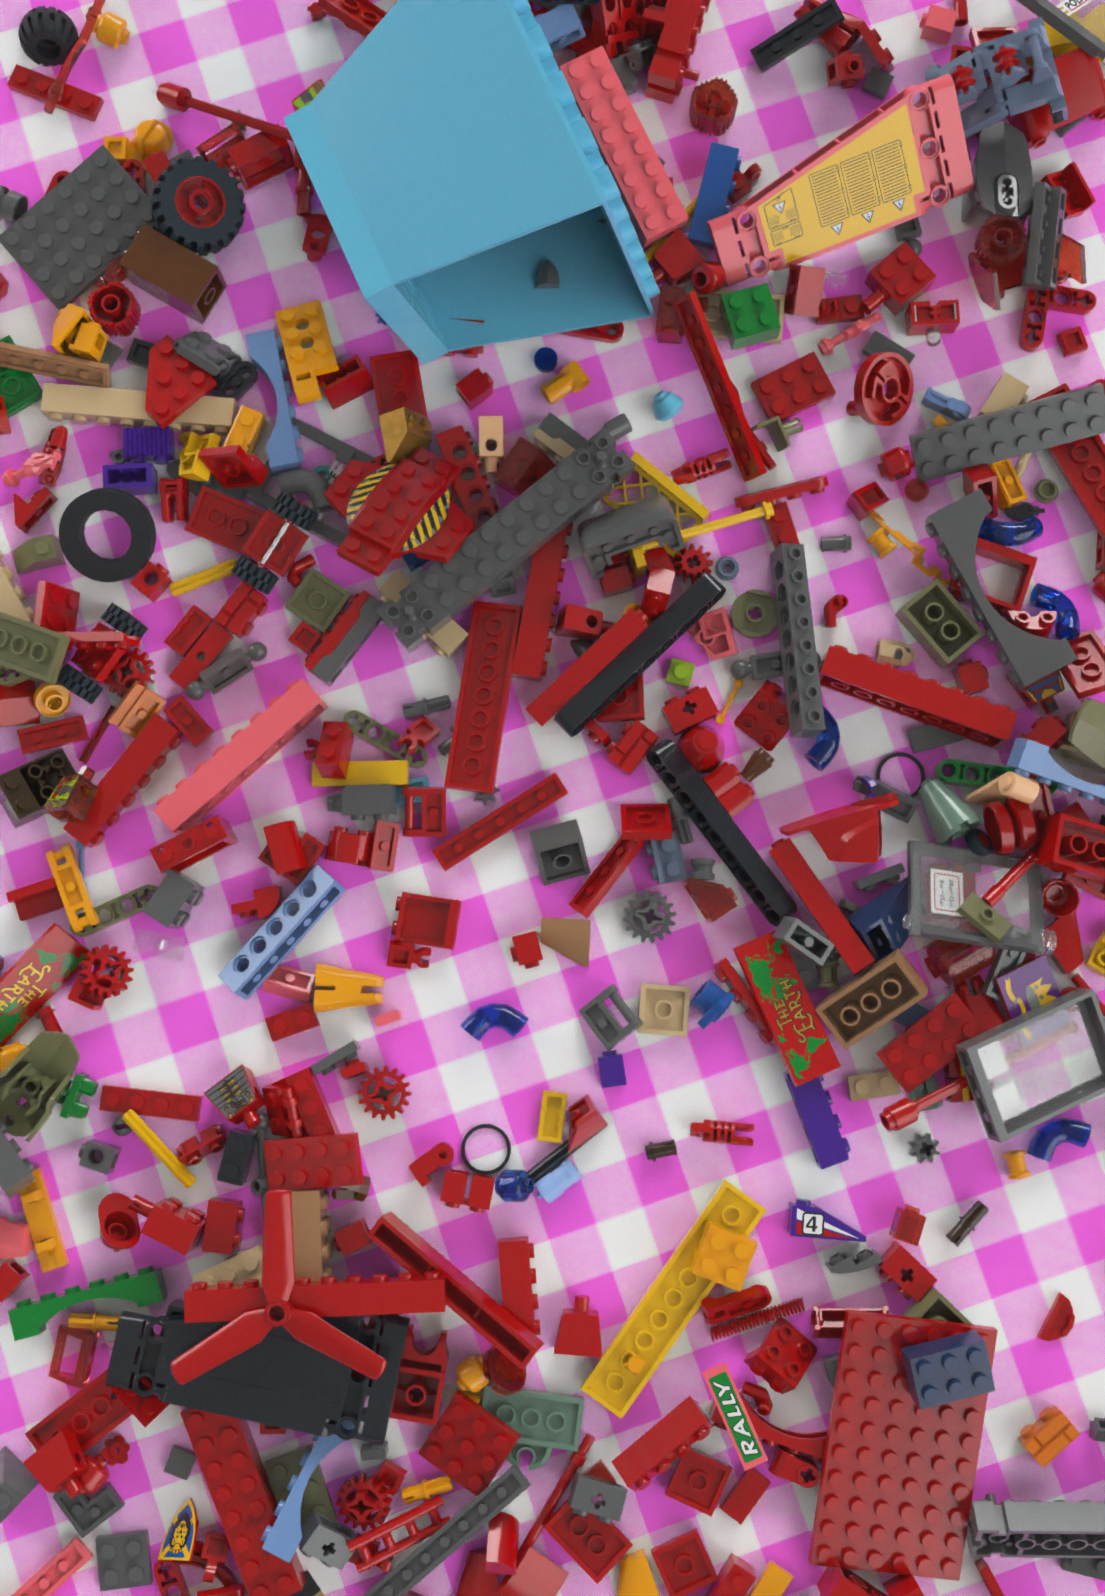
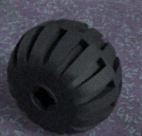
M38 6L27 12L19 25L18 36L21 47L26 55L38 65L43 64L46 67L62 65L66 63L65 61H70L76 54L75 51L79 46L77 29L71 18L60 9L56 10L52 6H49V8Z

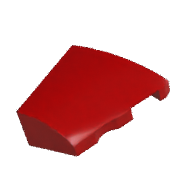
M1076 911L1071 916L1057 917L1054 919V922L1042 930L1041 941L1050 952L1048 955L1062 974H1070L1081 965L1084 957Z
M487 1547L469 1550L456 1596H501L496 1592L499 1587L498 1574L485 1573Z

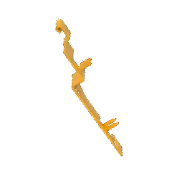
M873 512L869 514L874 521L885 529L884 533L886 532L887 536L890 533L915 554L911 563L916 566V569L918 568L928 577L935 575L934 580L938 579L944 586L951 582L950 579L941 577L942 570L936 565L927 569L922 565L925 561L923 555L927 550L926 548L911 542L898 530L893 531L882 522L885 519L878 513Z

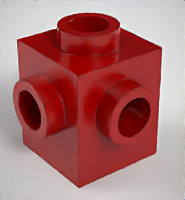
M844 51L826 62L828 87L841 86V89H850L856 86L855 83L864 79L865 66L862 62V54H852V51Z

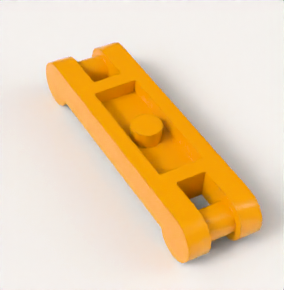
M68 843L63 845L62 849L58 851L51 850L47 852L48 863L74 932L77 933L83 930V927L89 924L91 926L100 922L99 917L94 910L72 845ZM65 858L67 862L60 865L59 860ZM84 909L86 915L79 918L77 912Z

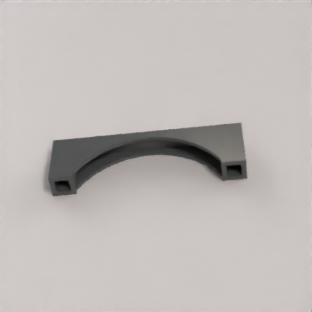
M980 488L929 515L925 520V530L930 538L934 537L938 544L936 548L940 557L947 560L950 566L948 567L950 575L960 583L962 587L960 591L966 601H970L973 606L972 613L977 622H982L986 629L984 631L986 639L990 644L993 643L998 651L996 656L999 662L1008 668L1010 672L1008 677L1015 687L1018 686L1019 690L1078 658L1066 637L1061 640H1055L1023 631L1004 619L986 598L977 576L975 552L981 524L985 516L992 511V507Z

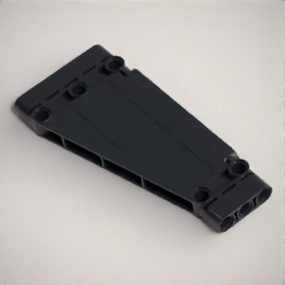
M124 1310L119 1319L105 1384L106 1386L134 1391L141 1397L149 1395L158 1396L160 1401L318 1436L335 1434L343 1440L354 1438L384 1445L410 1317L396 1314L319 1317L375 1353L378 1343L380 1344L378 1355L386 1359L387 1364L383 1374L377 1380H373V1382H370V1378L366 1376L363 1378L356 1377L353 1374V1369L299 1342L283 1326H274L260 1343L184 1385H180L172 1375L171 1361L231 1321L184 1323V1315L153 1317ZM364 1317H374L377 1324L373 1327L367 1326L364 1323ZM383 1317H384V1318H386L385 1325H384V1330H381V1326H382V1322H383ZM155 1324L160 1325L164 1330V1335H157L154 1332L153 1326ZM143 1376H147L151 1379V1387H147L143 1384ZM367 1395H368V1396H369V1401H368V1405H367V1408H366V1407H365V1402H366V1397H367ZM350 1420L354 1423L355 1427L351 1430L345 1429L342 1421ZM361 1421L364 1422L362 1434L359 1433Z

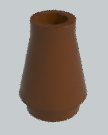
M760 747L757 751L754 750L740 774L751 783L755 778L771 768V764L775 759Z

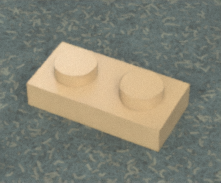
M889 1070L846 1076L850 1101L900 1095L899 1083Z

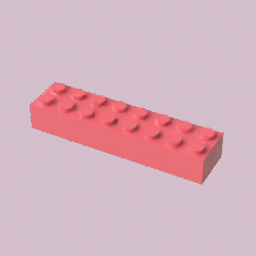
M603 46L561 65L559 70H562L576 100L575 103L582 117L585 118L597 143L599 153L616 182L643 249L670 236L677 228L680 230L684 229L689 217Z
M303 678L300 681L296 679L286 688L287 692L283 696H276L272 699L266 711L255 714L249 722L251 724L244 730L242 728L237 730L231 736L232 741L226 746H219L212 753L213 757L207 763L205 761L201 762L193 770L195 773L189 779L184 778L179 781L175 786L176 790L172 794H166L156 802L157 807L153 811L173 833L181 834L194 827L328 708L326 703Z

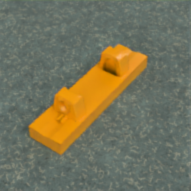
M40 1167L32 1172L36 1180L21 1190L19 1196L41 1270L44 1273L69 1264Z

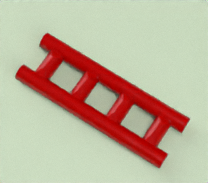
M441 1495L347 1542L350 1553L358 1549L362 1560L355 1563L358 1573L431 1537L450 1520V1517L448 1515L442 1519L438 1507L444 1505ZM428 1513L432 1524L418 1531L414 1520ZM405 1525L409 1536L395 1543L391 1532ZM381 1537L386 1548L371 1555L367 1544Z

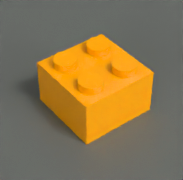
M707 1220L690 1269L693 1274L740 1292L758 1243L750 1236Z

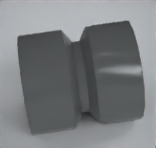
M0 184V215L3 220L13 224L28 210V198L26 195L14 190L10 191L9 188Z

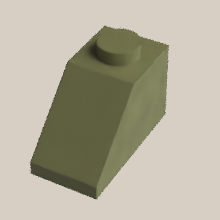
M53 534L28 539L12 551L18 575L65 564L59 539Z

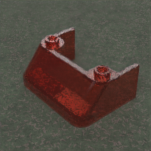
M1062 233L1057 284L1065 283L1070 278L1081 284H1086L1085 246ZM1027 235L974 251L968 255L969 268L980 299L995 311L1001 310L1000 300L1005 297V290L1022 285Z

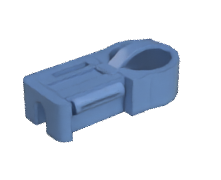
M928 387L921 401V405L955 421L968 419L972 411L971 406L966 402L954 397L950 398L932 390L931 387Z

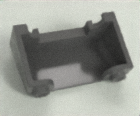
M654 495L581 522L577 528L582 552L593 580L604 577L603 569L607 563L608 566L613 565L611 556L657 540L659 547L669 544L673 551L685 548L677 519L669 500L664 495Z

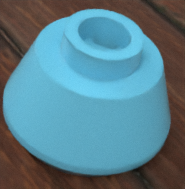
M662 390L653 397L652 408L655 419L664 422L669 420L683 407V399L671 391L665 392V390Z

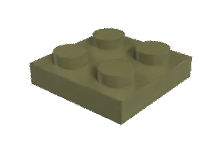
M312 567L284 607L324 634L330 629L353 595Z

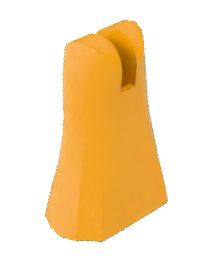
M323 963L316 964L315 1013L383 1004V994L375 992L365 993V987L384 986V976Z

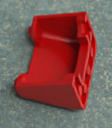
M1078 47L1054 58L1069 119L1054 124L1049 104L1010 116L1009 113L1006 116L1009 124L1025 135L1028 149L1041 147L1046 143V138L1050 131L1088 115L1091 120L1097 121L1105 119V79L1098 56L1093 58ZM1033 67L1028 69V75L1022 77L1013 86L1031 81Z

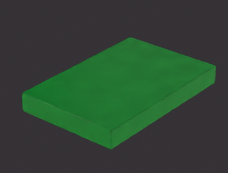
M10 335L0 340V342L16 345ZM0 366V395L4 398L8 418L42 399L43 390L33 373Z

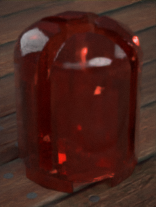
M970 922L963 923L954 928L955 930L982 933ZM934 940L922 949H926L928 957L924 961L935 979L940 977L948 984L944 988L951 989L991 965L996 957L995 948L976 945L962 953L973 945Z

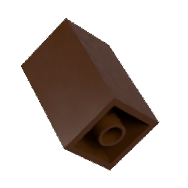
M146 224L135 233L131 246L120 257L119 265L130 283L202 325L227 287L218 266Z

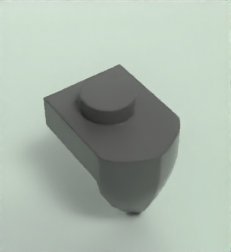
M545 260L536 273V289L559 288L558 271L549 260Z

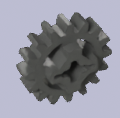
M645 890L644 897H641L639 893L635 894L636 901L628 900L631 908H624V912L629 915L623 918V921L630 924L626 931L633 929L632 938L640 935L642 943L645 942L646 938H649L651 944L655 942V937H658L661 941L664 940V932L669 935L672 933L668 926H675L676 924L671 920V917L675 916L676 912H670V908L674 904L665 903L666 895L661 899L658 898V891H655L653 896H650L648 890ZM649 900L646 908H636L639 903ZM658 903L663 907L666 917L660 915L657 909ZM651 910L653 911V916L660 920H652L648 924L646 923V918L638 913L646 914ZM633 917L640 920L642 924L641 931L636 927ZM654 925H663L658 932L650 933Z

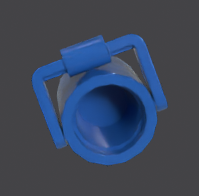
M708 979L697 990L690 1001V1005L704 1015L697 1024L702 1029H705L711 1022H716L728 1009L731 1002L735 999V995L732 992L726 993Z

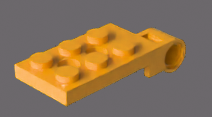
M319 299L274 312L299 406L322 400L316 376L339 370L324 311ZM302 324L308 325V327L303 330L297 329ZM306 343H313L310 348L302 347Z

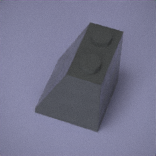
M6 1446L0 1450V1524L39 1484L38 1480L26 1468L24 1463Z

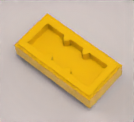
M543 1090L537 1133L538 1141L561 1144L568 1093Z

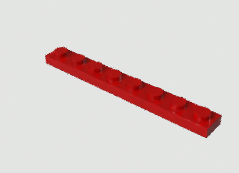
M689 292L674 301L673 305L745 483L767 473V470L696 292Z

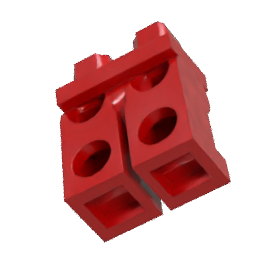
M601 0L600 3L591 5L593 45L603 46L608 58L617 56L616 42L618 54L627 53V47L633 45V39L639 38V30H636L635 0Z

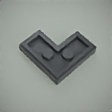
M111 1483L91 1499L87 1494L82 1493L69 1499L64 1489L53 1496L81 1538H84L125 1505V1502Z

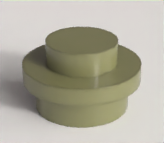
M1041 480L1034 487V496L1041 503H1051L1058 496V487L1051 480Z

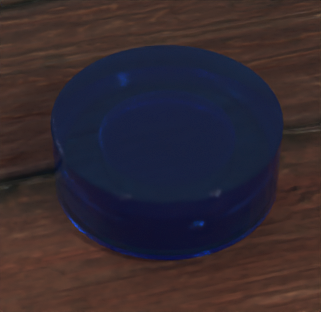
M543 347L535 353L534 365L537 370L542 373H549L556 368L558 357L553 349Z

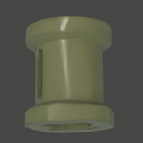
M824 962L823 966L817 965L820 967V983H818V987H840L837 979V967L840 966V962Z

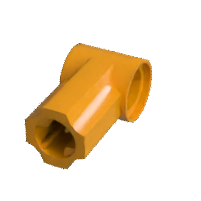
M577 360L562 368L560 374L540 386V390L546 401L552 406L571 392L577 393L581 391L591 380Z

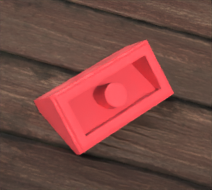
M279 964L262 983V990L309 1003L315 986V974Z

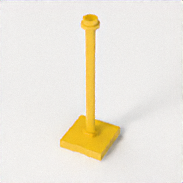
M764 501L761 502V507L683 529L680 532L684 540L763 516L765 520H768L771 516H774V509L771 502L766 503ZM657 540L627 550L635 579L644 576L647 566L644 557L645 551L659 547Z

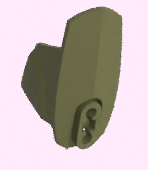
M1082 698L1081 703L1083 704L1072 724L1067 739L1072 746L1061 744L1059 749L1061 750V755L1069 762L1105 774V703L1091 698Z
M42 1031L0 1073V1120L7 1128V1132L12 1136L25 1137L29 1134L25 1139L29 1143L47 1122L52 1109L63 1094L80 1060L78 1049L69 1034ZM21 1097H24L27 1101L24 1102L23 1105L20 1104L22 1100Z

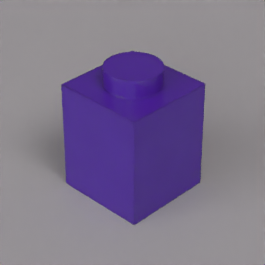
M616 1050L603 1051L602 1056L597 1057L601 1087L627 1085L623 1055L617 1054Z

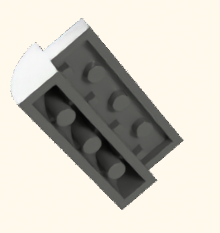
M1035 182V188L1031 192L1025 259L1022 272V287L1056 290L1067 191L1061 186L1051 187L1046 182Z

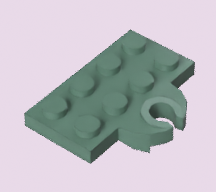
M489 1383L484 1387L482 1407L521 1434L506 1458L512 1465L516 1464L520 1468L521 1460L519 1453L522 1450H529L533 1454V1458L529 1461V1471L541 1466L543 1467L550 1458L552 1448L578 1452L585 1402L584 1397L523 1388L507 1391L499 1385Z

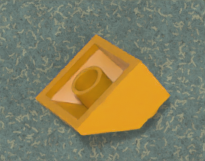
M68 303L65 308L58 312L54 321L52 346L58 354L76 357L68 348L69 343L74 344L76 332L79 330L82 322L92 321L82 307Z

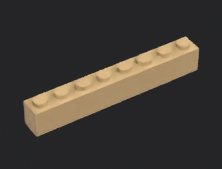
M44 383L41 412L50 421L62 422L64 419L72 420V422L77 424H86L89 421L101 426H110V423L125 428H133L134 425L145 428L159 426L145 411L146 391ZM203 396L168 426L174 432L186 429L197 434H204L205 431H210L220 436H227L238 414L239 406L234 398Z

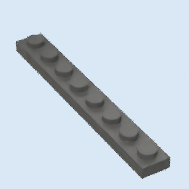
M516 1464L511 1466L363 1596H404L531 1485Z

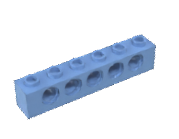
M317 865L307 874V877L299 886L291 892L290 896L281 906L274 911L272 916L259 927L254 936L242 946L236 956L225 965L224 969L218 974L219 978L236 995L248 1000L346 889L327 871Z

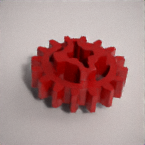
M129 647V650L125 651L103 683L111 685L108 690L112 693L117 691V696L120 698L124 694L126 695L135 681L148 688V683L154 684L155 682L150 678L151 675L156 674V671L150 668L154 665V662L147 660L149 655L146 652L141 654V650L138 647H135L133 652L131 647ZM141 663L144 668V673H142L139 668ZM126 670H127V671L132 670V671H133L132 675H130V674L125 675ZM114 672H115V673L117 674V676H118V680H117L118 684L116 683V681H115V679H114Z
M108 944L101 946V949L96 946L92 948V953L87 952L84 954L86 960L79 962V965L84 970L79 971L78 975L84 976V980L80 984L88 985L87 993L94 990L95 998L103 994L104 999L111 998V995L114 997L120 995V990L125 991L128 989L125 983L133 980V978L128 976V973L133 972L134 968H128L127 964L132 960H125L123 958L126 954L125 951L117 953V946H113L109 950ZM113 968L108 974L99 975L103 970Z
M388 1065L384 1066L382 1072H380L378 1067H375L374 1075L367 1072L365 1075L368 1080L360 1081L364 1089L357 1091V1094L363 1095V1099L359 1101V1104L365 1103L367 1105L364 1109L365 1113L369 1110L373 1111L372 1118L381 1114V1120L384 1121L387 1114H389L394 1119L396 1117L395 1111L402 1114L404 1112L402 1105L408 1106L410 1104L405 1098L412 1095L411 1091H406V1087L411 1083L403 1082L406 1074L403 1073L398 1076V1068L396 1067L392 1072H389ZM384 1076L393 1078L397 1083L391 1084L387 1082ZM373 1080H375V1090L369 1094V1087ZM382 1086H384L385 1090L395 1089L388 1095V1099L385 1096H374L382 1091ZM401 1092V1098L395 1106L393 1099L397 1093ZM376 1101L383 1104L384 1109L377 1108L372 1103Z
M365 1472L361 1474L360 1478L353 1474L350 1480L346 1479L337 1493L339 1498L336 1501V1505L342 1506L338 1514H345L344 1523L353 1522V1529H356L358 1525H361L362 1531H366L368 1525L374 1529L378 1523L381 1525L384 1523L391 1511L389 1506L392 1498L387 1497L390 1489H383L384 1481L376 1482L375 1474L370 1479L367 1478ZM377 1509H379L378 1512L371 1515V1512H375Z

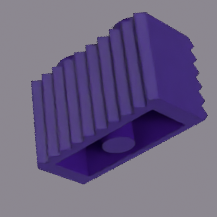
M159 426L122 429L123 458L126 461L135 463L154 461L155 464L165 465L169 463V460L176 459L175 433L170 426L164 429Z

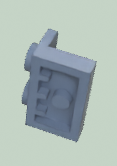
M677 831L672 832V839L661 841L649 840V842L645 843L648 857L652 856L654 866H650L653 881L657 880L658 885L688 879Z

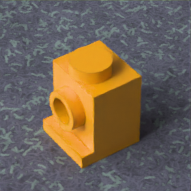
M93 321L82 322L79 330L76 332L74 344L69 343L68 348L78 358L100 362L109 336L101 329L102 326Z

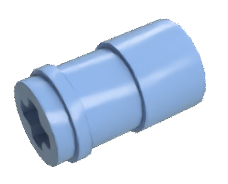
M570 1159L563 1161L554 1171L549 1172L534 1183L539 1191L536 1195L539 1199L543 1197L550 1204L562 1195L567 1188L579 1182L582 1175Z

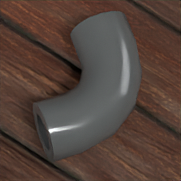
M294 469L278 473L282 491L289 495L297 493L307 494L312 501L316 513H324L334 509L324 496L330 484L317 472L306 469Z

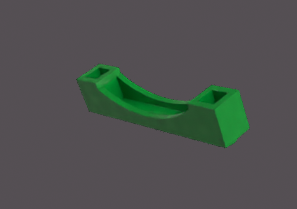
M153 1265L138 1269L137 1274L129 1275L128 1272L114 1275V1280L105 1282L104 1278L89 1282V1287L80 1289V1285H75L64 1289L65 1293L56 1295L55 1291L40 1295V1300L31 1302V1298L15 1302L16 1306L8 1311L14 1340L17 1341L41 1334L47 1329L46 1323L58 1312L83 1301L99 1298H119L136 1302L138 1308L162 1302L168 1297L162 1268L153 1269Z

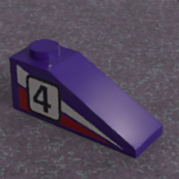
M797 1198L796 1202H789L787 1233L790 1236L866 1242L865 1235L815 1204H811V1200Z

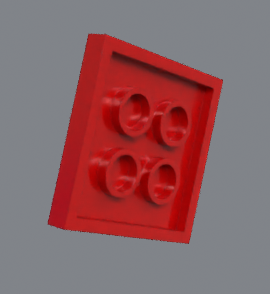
M458 1390L418 1454L475 1496H478L489 1486L521 1434Z

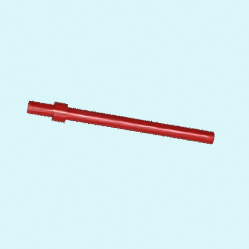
M587 1433L578 1447V1452H572L569 1458L570 1463L520 1546L517 1561L526 1545L530 1547L534 1545L543 1529V1524L551 1516L575 1472L585 1463L587 1459L586 1454L595 1440V1437Z

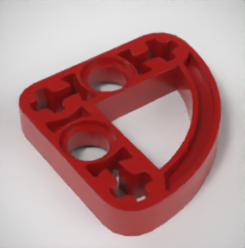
M193 1552L191 1561L157 1560L153 1570L161 1596H169L168 1588L171 1586L179 1587L181 1596H190L180 1565H191L205 1570L207 1561L200 1560L201 1554ZM164 1562L166 1565L172 1566L169 1571L171 1580L167 1583H165V1581L169 1577L167 1570H161V1567ZM217 1564L215 1577L224 1587L239 1583L233 1572L226 1565Z

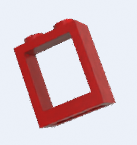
M263 131L227 148L230 155L227 162L231 172L239 183L242 182L245 190L294 167V158L287 139Z

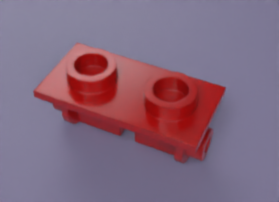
M214 1124L200 1132L199 1134L202 1139L200 1143L196 1136L180 1143L176 1149L179 1155L178 1161L187 1167L199 1164L207 1155L223 1150L227 1137L223 1135L225 1131L222 1125L216 1126Z

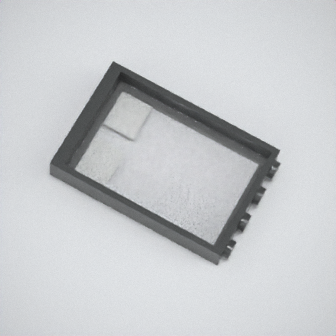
M1077 988L955 1045L988 1139L1002 1143L1105 1093V1017L1099 1006V997L1093 989Z

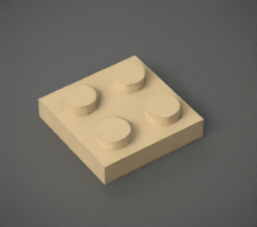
M641 983L638 1017L644 1024L637 1029V1033L687 1037L691 987Z

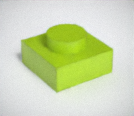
M672 658L665 682L689 688L695 664Z

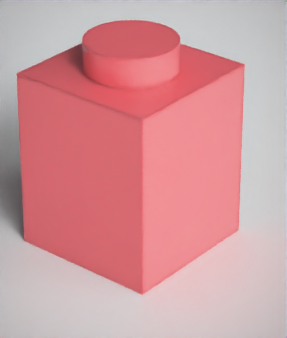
M931 4L928 13L922 14L919 28H923L920 38L947 45L958 11Z

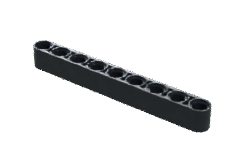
M709 572L701 576L556 714L554 721L570 737L579 734L591 719L594 720L723 597L726 588Z
M664 739L648 750L646 758L650 766L769 923L778 927L784 916H793L797 912V905L676 744L670 739Z

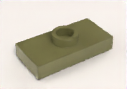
M974 892L956 910L995 943L1003 937L1012 925V923Z

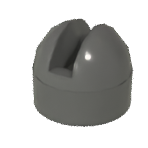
M122 1116L114 1120L112 1129L116 1135L126 1136L133 1131L129 1126L128 1128L117 1129V1125L125 1124Z

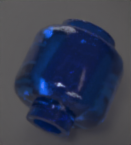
M505 1169L497 1176L495 1181L496 1194L504 1202H525L534 1189L533 1179L523 1169Z

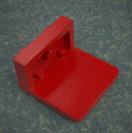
M766 680L737 716L734 724L764 749L772 751L790 729L786 694L782 692L783 689L777 683Z
M779 1318L775 1321L761 1346L748 1353L744 1362L754 1374L766 1380L772 1390L784 1394L796 1389L815 1357L817 1347L786 1319Z

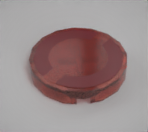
M494 1346L486 1351L482 1362L485 1379H489L491 1389L503 1396L519 1392L525 1385L526 1367L521 1370Z

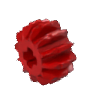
M692 543L689 545V551L685 547L680 549L681 554L675 553L674 555L676 562L672 565L674 569H679L675 572V576L680 577L683 575L682 583L684 584L689 578L693 585L697 578L699 579L705 573L709 572L711 574L712 572L708 567L713 566V561L707 560L711 553L709 551L702 553V545L698 547V550H695V546ZM692 560L696 561V566L690 568L689 564Z

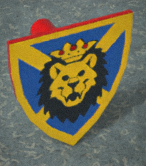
M189 1498L173 1518L165 1534L158 1560L191 1561L193 1552L202 1553L204 1543L196 1541L199 1520H197L196 1508L192 1498Z

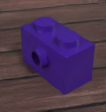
M126 462L123 464L102 465L103 487L121 489L134 496L158 494V472L151 463Z

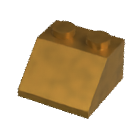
M405 407L379 415L388 463H400L404 457L409 459L418 446L426 450L428 449L432 441V425L428 417Z

